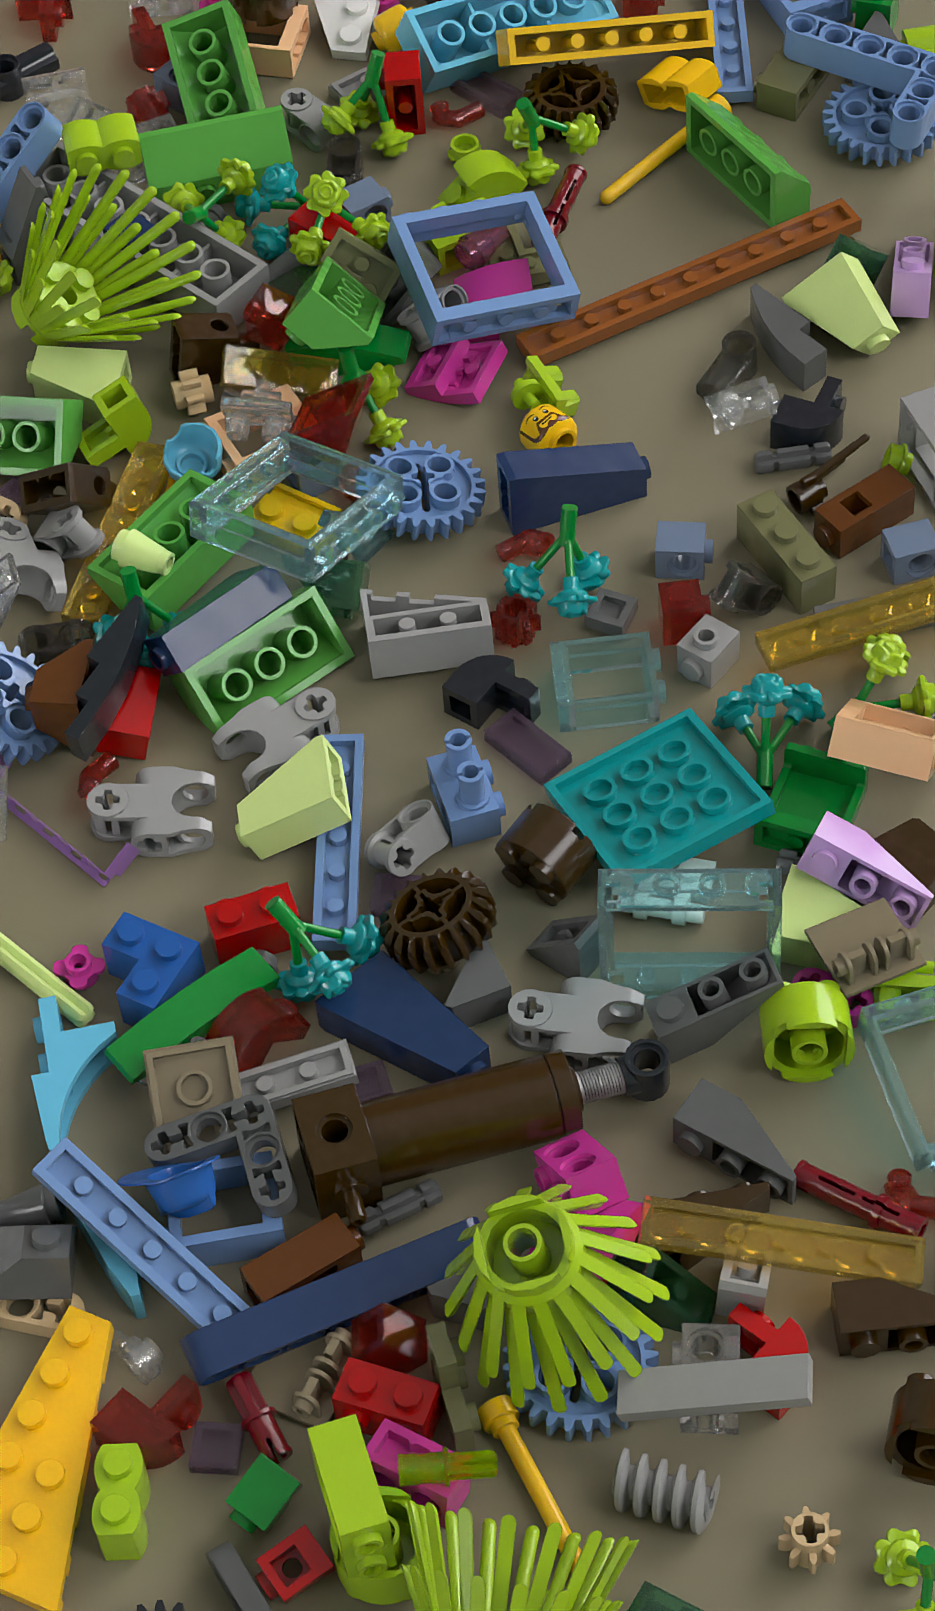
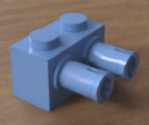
M460 728L453 729L445 735L444 741L447 752L426 758L429 785L452 847L501 835L500 817L506 816V807L501 792H493L490 785L494 784V777L488 759H480L476 746L472 745L470 733Z

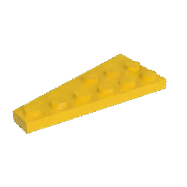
M69 1305L0 1428V1593L39 1611H62L63 1608L62 1595L66 1576H69L72 1558L70 1552L75 1528L78 1527L91 1458L89 1452L93 1430H96L99 1396L101 1386L105 1383L114 1328L110 1321Z

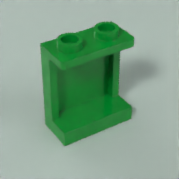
M788 742L784 750L783 767L770 795L776 813L754 824V845L779 852L782 848L798 851V856L802 857L826 811L854 824L867 792L869 767L827 756L828 752L817 750L809 745Z

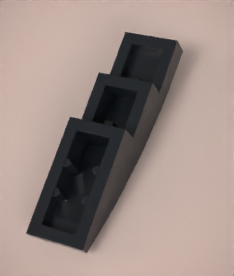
M134 595L87 655L92 674L75 694L81 707V712L64 732L72 754L87 762L111 727L130 690L142 658L145 645L143 641L146 639L150 620L142 598Z

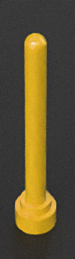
M713 94L708 98L722 105L732 114V108L723 96ZM686 126L603 190L600 194V201L603 204H611L686 144Z
M509 1395L496 1396L485 1402L477 1410L480 1423L486 1433L492 1434L495 1439L501 1440L546 1527L548 1528L550 1524L555 1522L561 1524L562 1534L558 1549L562 1553L566 1539L572 1531L517 1430L520 1425L518 1422L519 1411L513 1405ZM580 1546L577 1549L570 1570L571 1574L582 1551Z

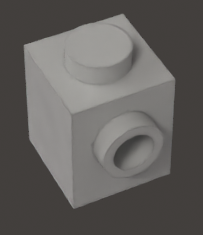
M705 614L677 644V671L682 673L688 680L698 682L709 689H712L740 658V631L708 614Z

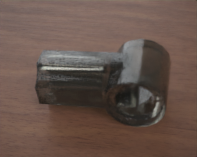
M735 330L724 336L722 351L696 385L697 394L702 397L706 404L718 408L720 405H726L741 383L755 376L757 372L756 338L753 334L744 330Z

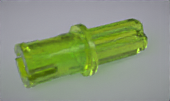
M442 1447V1451L397 1454L399 1487L430 1483H444L445 1487H450V1481L494 1478L498 1473L497 1455L492 1450L448 1453V1448Z

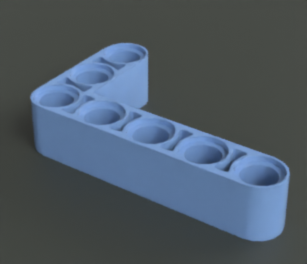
M794 13L787 18L783 51L788 59L900 95L892 111L890 142L893 146L903 150L917 148L923 142L935 122V53L809 13Z
M35 101L23 105L0 136V224L2 223L19 167L25 165L34 177L62 135L63 127L61 122L41 103Z

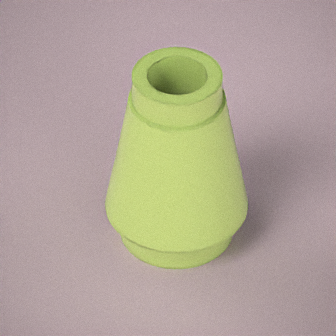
M122 529L117 534L111 549V558L118 561L120 567L134 566L136 570L164 576L168 575L175 560L174 553L168 551L136 529L130 531Z

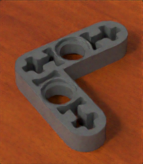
M246 1095L153 1129L145 1139L144 1151L153 1167L175 1163L198 1162L215 1155H222L240 1149L251 1193L260 1211L267 1217L279 1218L289 1214L296 1207L298 1191L277 1117L268 1100L262 1095ZM258 1112V1122L250 1124V1114ZM233 1119L237 1130L232 1131L227 1121ZM209 1125H219L222 1127L220 1135L215 1140L210 1142L199 1140V1135L205 1127ZM184 1136H189L191 1142L193 1143V1146H186V1144L188 1143L186 1142ZM171 1142V1152L163 1155V1145ZM263 1147H273L276 1149V1154L270 1162L266 1164H256L253 1162L254 1154ZM274 1177L280 1189V1198L276 1200L270 1199L271 1190L266 1179Z

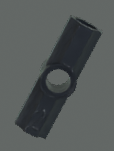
M47 41L17 56L0 54V101L12 102L18 100L24 95L25 86L60 69L59 59L53 47Z

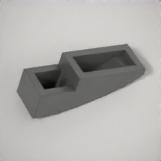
M755 283L751 286L750 316L755 333L763 349L775 366L803 392L826 376L827 348L810 337L809 320Z

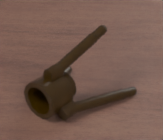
M863 434L815 471L786 487L788 500L798 514L802 515L810 510L813 517L815 516V508L822 505L824 498L828 496V490L822 478L844 463L849 455L869 441V434Z

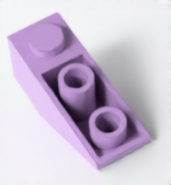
M908 236L904 238V241H896L890 316L929 317L934 242H926V238L919 236Z
M826 811L796 868L864 905L884 897L901 924L908 929L917 926L934 896L866 831L829 811Z

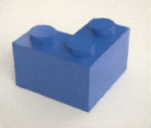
M123 912L101 944L109 974L124 980L116 995L123 1023L134 1026L153 1010L206 973L199 942L127 912Z

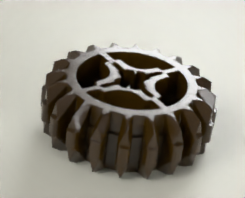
M570 60L567 64L563 65L555 62L552 68L542 66L541 73H533L531 80L525 83L523 96L530 100L538 116L564 124L565 122L572 123L574 119L577 120L580 112L586 115L592 114L595 116V124H597L600 132L601 130H609L610 123L616 120L619 94L617 93L615 80L609 77L607 70L599 71L597 64L588 67L584 60L579 64H572ZM543 126L544 139L553 136L557 143L562 139H566V136H563L561 131Z
M454 867L445 873L441 868H438L433 875L427 876L425 873H422L421 879L415 882L407 880V887L405 889L394 891V900L385 902V912L378 916L380 920L379 931L384 938L383 944L389 956L401 964L406 971L415 968L419 974H422L431 968L437 974L443 966L448 965L453 969L455 962L461 959L469 961V954L472 951L483 950L482 941L493 937L491 929L497 925L496 903L487 885L482 882L480 877L473 876L470 870L461 873Z

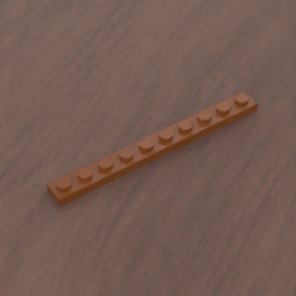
M843 198L837 199L577 309L574 319L538 325L516 335V346L525 358L537 355L542 364L546 365L861 231L862 219Z

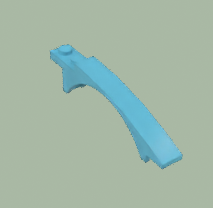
M56 996L38 999L40 1017L32 1018L37 1044L44 1043L46 1053L38 1054L41 1074L31 1075L49 1152L65 1136L68 1138L72 1120L84 1095L99 1076L113 1064L105 1055V1050L118 1039L114 1021L64 1031ZM72 1212L81 1234L115 1291L137 1319L147 1318L140 1280L142 1276Z

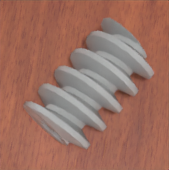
M625 1447L620 1454L615 1468L611 1494L614 1497V1505L617 1512H626L633 1503L635 1516L644 1518L652 1508L653 1520L659 1524L664 1523L671 1513V1521L674 1528H683L690 1519L691 1531L693 1534L699 1535L706 1529L713 1516L719 1494L720 1474L712 1486L706 1485V1475L703 1469H700L694 1479L689 1481L687 1480L686 1464L681 1463L673 1476L668 1475L667 1459L662 1458L655 1470L649 1469V1456L647 1453H643L636 1465L630 1464V1449Z

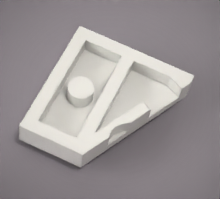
M314 0L332 57L335 59L367 61L372 41L370 34L374 32L373 20L378 14L380 1Z

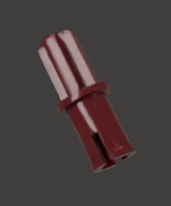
M245 1371L232 1376L226 1382V1388L243 1420L240 1424L242 1431L250 1433L259 1453H263L274 1463L279 1464L271 1447L273 1444L278 1455H281L285 1461L293 1454V1450L288 1445L274 1418L277 1414L275 1407L268 1406L250 1372Z

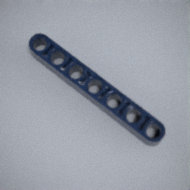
M471 1217L186 1335L180 1340V1344L198 1386L215 1383L323 1338L327 1333L334 1332L337 1327L347 1328L428 1294L427 1286L444 1279L448 1264L473 1242V1238L463 1242L457 1240L466 1228L480 1223L478 1217Z

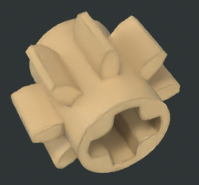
M197 368L179 371V380L170 382L176 409L187 408L188 416L207 412L206 403L215 402L208 373L198 375Z
M804 1506L802 1513L795 1519L789 1516L784 1517L783 1529L787 1534L778 1536V1550L790 1551L789 1567L791 1569L799 1565L809 1568L811 1574H815L817 1567L824 1561L832 1565L835 1563L836 1551L833 1546L840 1544L841 1530H829L830 1513L825 1512L820 1515L810 1512L809 1508ZM806 1537H811L813 1543H807Z

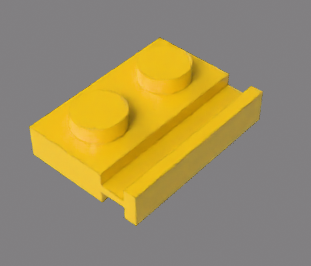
M276 481L270 494L266 493L253 508L258 530L257 534L313 557L334 532L333 527L343 521L342 509Z

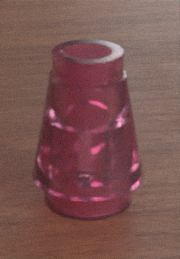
M507 226L469 232L459 237L458 244L454 247L458 261L469 270H474L476 267H484L509 237L510 234Z

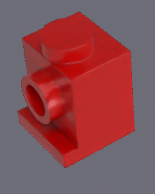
M304 1524L256 1559L262 1571L255 1575V1578L271 1601L280 1595L285 1604H288L336 1569ZM292 1559L298 1560L302 1565V1571L296 1578H288L283 1572L285 1563Z

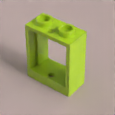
M356 1414L307 1428L316 1475L348 1580L357 1577L370 1579L382 1575L388 1568L396 1566L397 1562L389 1518Z

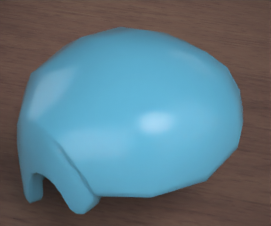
M202 422L184 423L180 425L179 431L173 438L166 440L163 451V464L171 479L177 481L189 469L210 479H213L219 472L222 464L223 448L221 439L215 429Z

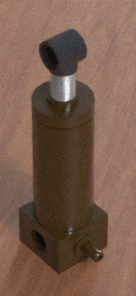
M647 1038L631 1043L626 1049L625 1055L615 1057L614 1063L611 1062L602 1066L584 1069L583 1071L580 1070V1072H575L572 1067H569L564 1053L561 1049L363 1102L359 1100L354 1083L291 1099L299 1149L320 1219L323 1220L336 1212L341 1219L348 1217L351 1225L361 1226L368 1219L365 1208L369 1206L376 1208V1203L383 1200V1186L566 1137L583 1129L582 1111H584V1104L610 1098L614 1095L617 1096V1094H624L625 1097L632 1096L637 1100L645 1102L655 1101L663 1097L668 1091L670 1085V1056L664 1044L658 1040ZM642 1069H652V1071H647V1072H646V1071H641V1070H642Z

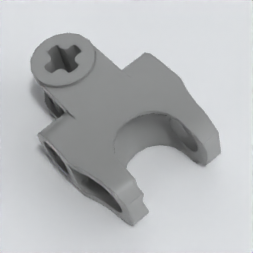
M0 517V611H11V600L15 594L28 595L37 599L46 611H63L67 596V584L64 574V563L59 553L52 550H38L26 524L14 518Z
M321 687L306 689L282 705L271 696L262 697L242 708L232 719L219 728L212 737L214 751L221 760H231L250 752L262 754L251 762L242 773L245 789L250 794L314 737L321 734H339L340 720L335 713L336 699L332 692ZM309 700H310V702H311V707H312V710H310V711H309V706H308V701H309ZM325 722H326V726H327V730H328L327 732H325V728H324V723H325ZM241 733V734H240L238 737H236L233 741H231L230 743L226 744L227 741H228L232 736ZM268 772L266 777H264L262 780L257 781L261 775Z
M161 766L141 769L136 774L135 784H100L88 793L86 799L88 812L92 816L90 820L92 833L96 838L106 842L131 841V845L140 850L138 855L144 857H175L206 850L214 846L212 821L206 820L203 817L185 816L180 813L189 807L208 805L216 800L215 776L203 771L188 770L175 766ZM190 785H200L205 789L194 790L187 789L186 787ZM107 794L113 796V804L108 803ZM106 821H111L112 831L107 830ZM187 833H199V834H201L202 836H200V837H188V836H186V835H184V834H187Z
M571 977L564 980L560 993L525 989L517 992L508 1004V1017L511 1020L508 1025L509 1038L515 1046L526 1051L550 1052L561 1049L569 1067H572L575 1072L611 1062L614 1063L615 1058L610 1056L625 1055L631 1041L608 1036L602 1029L613 1023L630 1024L643 1020L645 995L634 989L619 986L603 979ZM530 1001L535 1002L536 1010H530ZM623 1002L630 1004L632 1006H623L616 1003ZM525 1030L531 1031V1039L525 1038Z

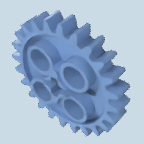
M852 80V87L841 84L840 93L831 92L830 100H825L822 113L823 136H828L829 146L837 145L838 154L849 151L848 160L850 161L858 156L862 157L863 165H866L871 159L876 160L878 167L882 166L884 160H889L893 166H896L898 158H902L907 163H910L911 154L922 157L924 148L932 149L933 140H935V122L923 142L917 148L903 150L893 146L889 139L892 111L900 95Z
M411 440L409 448H404L399 442H396L393 452L382 447L380 456L371 454L369 463L362 464L361 474L358 475L357 500L362 502V512H370L371 522L382 520L383 531L395 527L397 528V537H400L407 531L411 532L412 540H416L420 533L425 534L429 541H433L434 533H439L447 539L449 538V529L461 534L463 533V524L473 526L474 517L481 516L486 495L485 479L480 478V468H472L471 458L460 460L461 451L459 450L451 454L446 453L445 444L441 445L438 449H432L431 441H427L424 447H418L417 443ZM418 469L421 472L422 482L417 479ZM421 497L426 501L425 511L422 508Z
M0 641V755H2L6 765H10L16 757L23 766L26 765L30 758L38 762L44 754H51L59 741L38 730L31 711H27L25 708L26 688L32 686L36 670L44 664L38 667L34 665L35 654L33 653L26 658L21 657L20 647L17 645L12 652H7L4 642Z
M591 1304L642 1368L659 1366L658 1351L652 1350L654 1348V1340L651 1337L643 1334L644 1332L640 1330L639 1338L635 1341L630 1340ZM529 1328L536 1388L533 1390L524 1388L525 1406L523 1408L516 1407L519 1413L530 1410L529 1425L534 1427L545 1420L547 1436L553 1435L558 1427L564 1428L565 1438L568 1442L573 1438L575 1430H582L586 1442H591L593 1429L597 1428L600 1429L606 1438L611 1437L610 1424L613 1422L626 1430L628 1422H621L616 1415L618 1370H625V1368L615 1356L608 1352L613 1360V1365L608 1370H602L587 1349V1355L604 1387L611 1390L606 1401L596 1402L583 1377H581L580 1397L576 1403L570 1401L574 1392V1386L568 1388L563 1386V1384L561 1385L567 1410L564 1413H557L552 1409L547 1387L542 1385L545 1380ZM564 1344L563 1346L574 1372V1370H577V1366ZM504 1347V1362L507 1364L502 1366L503 1379L509 1381L506 1384L507 1395L511 1397L508 1349Z

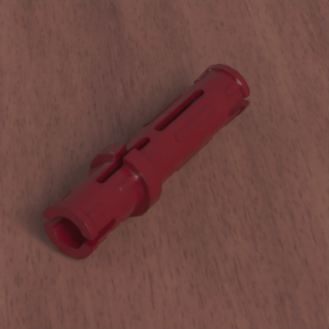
M578 164L567 166L549 206L543 208L545 217L556 239L559 233L565 231L569 223L568 214L576 201L584 181L587 179L586 170Z
M804 1159L797 1164L793 1171L796 1175L797 1189L866 1221L867 1227L872 1230L878 1231L881 1228L911 1242L914 1246L920 1243L929 1223L927 1217L920 1216L893 1203L891 1196L884 1193L879 1196L808 1163Z

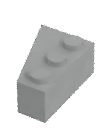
M359 589L373 679L460 667L463 663L473 658L494 655L492 624L486 598L435 594L434 600L411 599L410 592H397L396 598L373 596L372 590Z

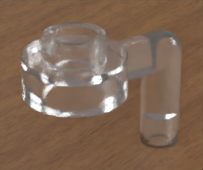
M114 1328L110 1353L113 1350L117 1352L138 1380L148 1385L163 1373L160 1362L164 1360V1356L149 1337L141 1340L136 1335H132L129 1338L122 1331Z

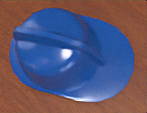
M215 1155L198 1162L175 1163L146 1168L121 1177L117 1180V1183L120 1186L144 1185L163 1213L177 1218H189L210 1211L216 1206V1182L212 1162L219 1159L220 1155Z

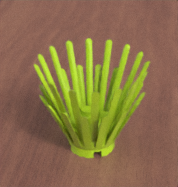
M97 163L91 168L54 241L53 238L77 178L76 168L70 172L63 192H61L59 184L57 185L43 230L46 205L44 202L41 203L35 225L31 222L20 288L14 292L11 301V310L16 324L21 330L25 326H29L35 333L30 340L36 345L65 347L69 343L141 340L143 338L136 334H122L158 330L161 327L158 322L175 320L182 317V315L170 313L147 318L142 317L163 313L196 301L197 298L195 296H186L101 317L191 283L201 277L202 273L199 270L191 271L173 279L161 277L107 299L192 252L196 247V243L190 240L160 256L158 249L153 248L114 272L180 220L179 212H171L118 253L140 233L141 225L133 223L119 236L156 196V187H148L87 252L117 211V205L112 202L130 175L128 170H121L63 256L62 254L90 201V192L101 172V164Z
M557 1184L537 1196L530 1194L532 1186L522 1188L517 1191L515 1196L488 1205L484 1211L488 1214L489 1218L466 1228L457 1240L459 1242L473 1238V1242L448 1264L444 1278L447 1279L455 1273L456 1275L464 1273L445 1304V1315L447 1318L456 1314L478 1276L458 1335V1344L463 1354L470 1347L488 1294L477 1376L479 1383L484 1388L488 1387L490 1377L496 1378L498 1375L505 1311L511 1401L518 1408L525 1406L524 1388L527 1390L536 1388L529 1328L552 1409L557 1413H564L567 1410L560 1380L563 1386L568 1388L575 1386L577 1382L560 1335L594 1400L598 1403L606 1401L608 1393L580 1339L602 1370L610 1369L613 1365V1360L600 1340L631 1377L636 1378L642 1372V1366L591 1304L632 1341L639 1338L640 1330L656 1342H660L663 1338V1329L597 1276L646 1303L653 1301V1295L668 1301L670 1294L667 1287L590 1248L646 1264L652 1263V1260H660V1254L655 1248L580 1228L633 1229L637 1227V1224L627 1216L567 1213L598 1209L608 1201V1198L601 1194H591L562 1200V1197L558 1196L571 1189L572 1185ZM536 1247L531 1254L520 1257L526 1249Z
M405 1501L419 1569L414 1565L405 1566L401 1564L414 1611H507L516 1532L515 1517L506 1514L501 1519L496 1568V1522L492 1518H485L483 1520L480 1576H474L472 1513L469 1509L462 1507L458 1511L457 1518L453 1511H446L445 1527L450 1581L449 1590L437 1508L434 1504L427 1502L425 1506L420 1504L417 1509L412 1501ZM557 1522L552 1523L548 1526L529 1593L540 1530L535 1525H530L526 1528L509 1611H618L624 1601L617 1600L611 1603V1600L607 1599L640 1539L629 1540L628 1536L619 1538L613 1547L614 1538L608 1537L599 1546L602 1533L599 1530L592 1531L585 1541L564 1590L581 1541L580 1533L573 1532L569 1534L549 1590H547L562 1534L561 1524Z

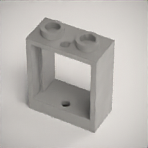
M934 386L900 398L897 444L906 443L908 452L913 454V462L909 472L935 509Z

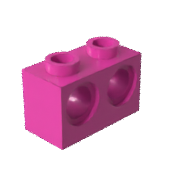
M583 1129L533 1151L538 1168L533 1170V1174L541 1192L557 1184L572 1185L571 1189L558 1196L562 1197V1200L591 1194H601L608 1198V1201L598 1209L570 1213L593 1215L629 1198L616 1157Z
M385 1418L366 1446L378 1486H390L401 1489L409 1494L411 1499L418 1505L425 1506L427 1502L434 1504L438 1511L439 1525L446 1529V1511L450 1510L456 1514L470 1492L471 1460Z

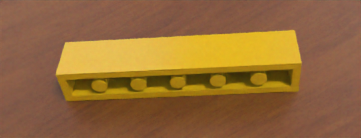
M713 10L495 30L499 67L715 47Z

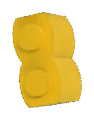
M678 56L666 57L637 81L645 105L658 110H663L670 106L681 112H686L687 94L694 92L702 97L709 98L722 87L718 69L713 62L703 58H694L688 61Z

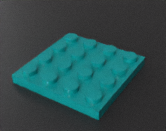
M691 708L543 784L547 797L557 810L576 824L573 830L581 840L587 835L592 841L597 852V860L624 893L776 813L772 799Z

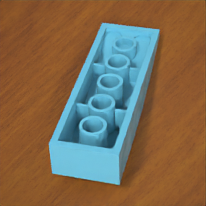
M442 0L405 11L395 31V35L403 51L419 50L422 90L426 94L510 67H499L495 30L618 19L619 15L611 0Z

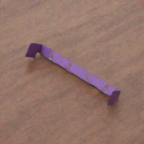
M1 755L0 779L12 765V762L10 765H6ZM0 788V803L102 886H106L114 875L120 877L140 852L136 847L126 843L104 872ZM17 804L26 811L25 815L15 808ZM46 827L54 834L53 837L49 836L43 829ZM71 851H76L82 858L79 860ZM100 873L108 877L106 881L99 876Z

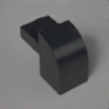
M827 376L814 402L784 394L770 421V448L776 450L806 444L808 447H812L813 443L828 442L831 449H833L843 438V417L847 399L842 396V379Z
M484 655L473 658L463 663L442 685L444 712L478 730L497 708L530 725L541 715L539 688L526 678L516 677L514 660L505 656Z

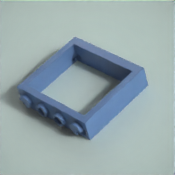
M534 190L511 193L506 196L484 200L477 199L457 205L440 206L435 209L414 213L407 212L391 217L387 242L432 346L575 318L581 293ZM524 222L553 287L443 308L415 242Z

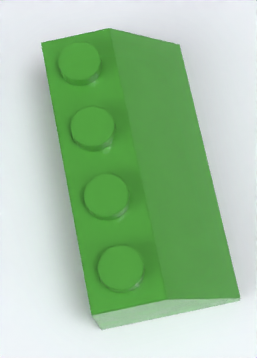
M221 0L161 24L188 124L265 108L241 17L228 0Z
M694 92L686 95L687 152L770 227L810 211L811 184L804 175L797 173L781 155H777L764 143L760 136L752 133L737 116H733L722 105Z
M281 105L138 134L147 188L150 186L156 187L157 194L155 198L164 202L162 195L170 191L175 182H180L183 186L188 182H192L196 190L204 195L206 201L219 189L218 185L222 178L216 170L221 166L220 160L223 158L229 160L237 158L240 161L249 163L251 170L254 172V181L256 182L254 188L258 193L262 186L261 177L267 167L275 163L282 165L290 162L294 169ZM232 192L229 195L224 194L215 204L234 202L236 196Z
M326 256L299 289L282 325L287 328L285 332L290 339L300 346L307 344L311 349L369 345L374 338L386 304L330 257Z
M0 395V474L18 476L72 462L82 439L83 400Z
M189 469L126 529L129 531L132 529L138 530L175 554L173 567L166 576L136 570L142 595L167 613H176L258 532L250 497L192 469ZM112 543L87 567V571L122 611L127 600L119 572L123 567H120L118 561L111 558ZM146 609L150 620L148 628L157 631L163 625V620Z
M315 586L292 591L293 597L184 672L168 676L187 709L214 735L220 727L252 702L262 697L271 696L282 705L355 656Z

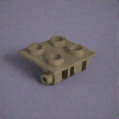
M884 897L804 930V933L834 981L840 985V990L845 998L927 965V962L916 947V945L921 943L917 930L914 927L907 929L903 926Z
M337 1327L334 1332L327 1333L323 1338L254 1366L251 1374L269 1407H275L277 1413L313 1427L331 1421L334 1415L331 1398L348 1358L352 1357L363 1361L367 1355V1350L352 1345L350 1342L353 1338L352 1334L344 1328Z

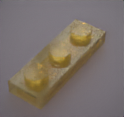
M225 345L222 354L220 386L268 392L288 384L296 396L319 398L321 394L330 396L333 390H337L339 359Z

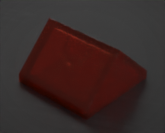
M367 373L305 397L286 437L289 445L343 464L361 423L374 381L372 374Z

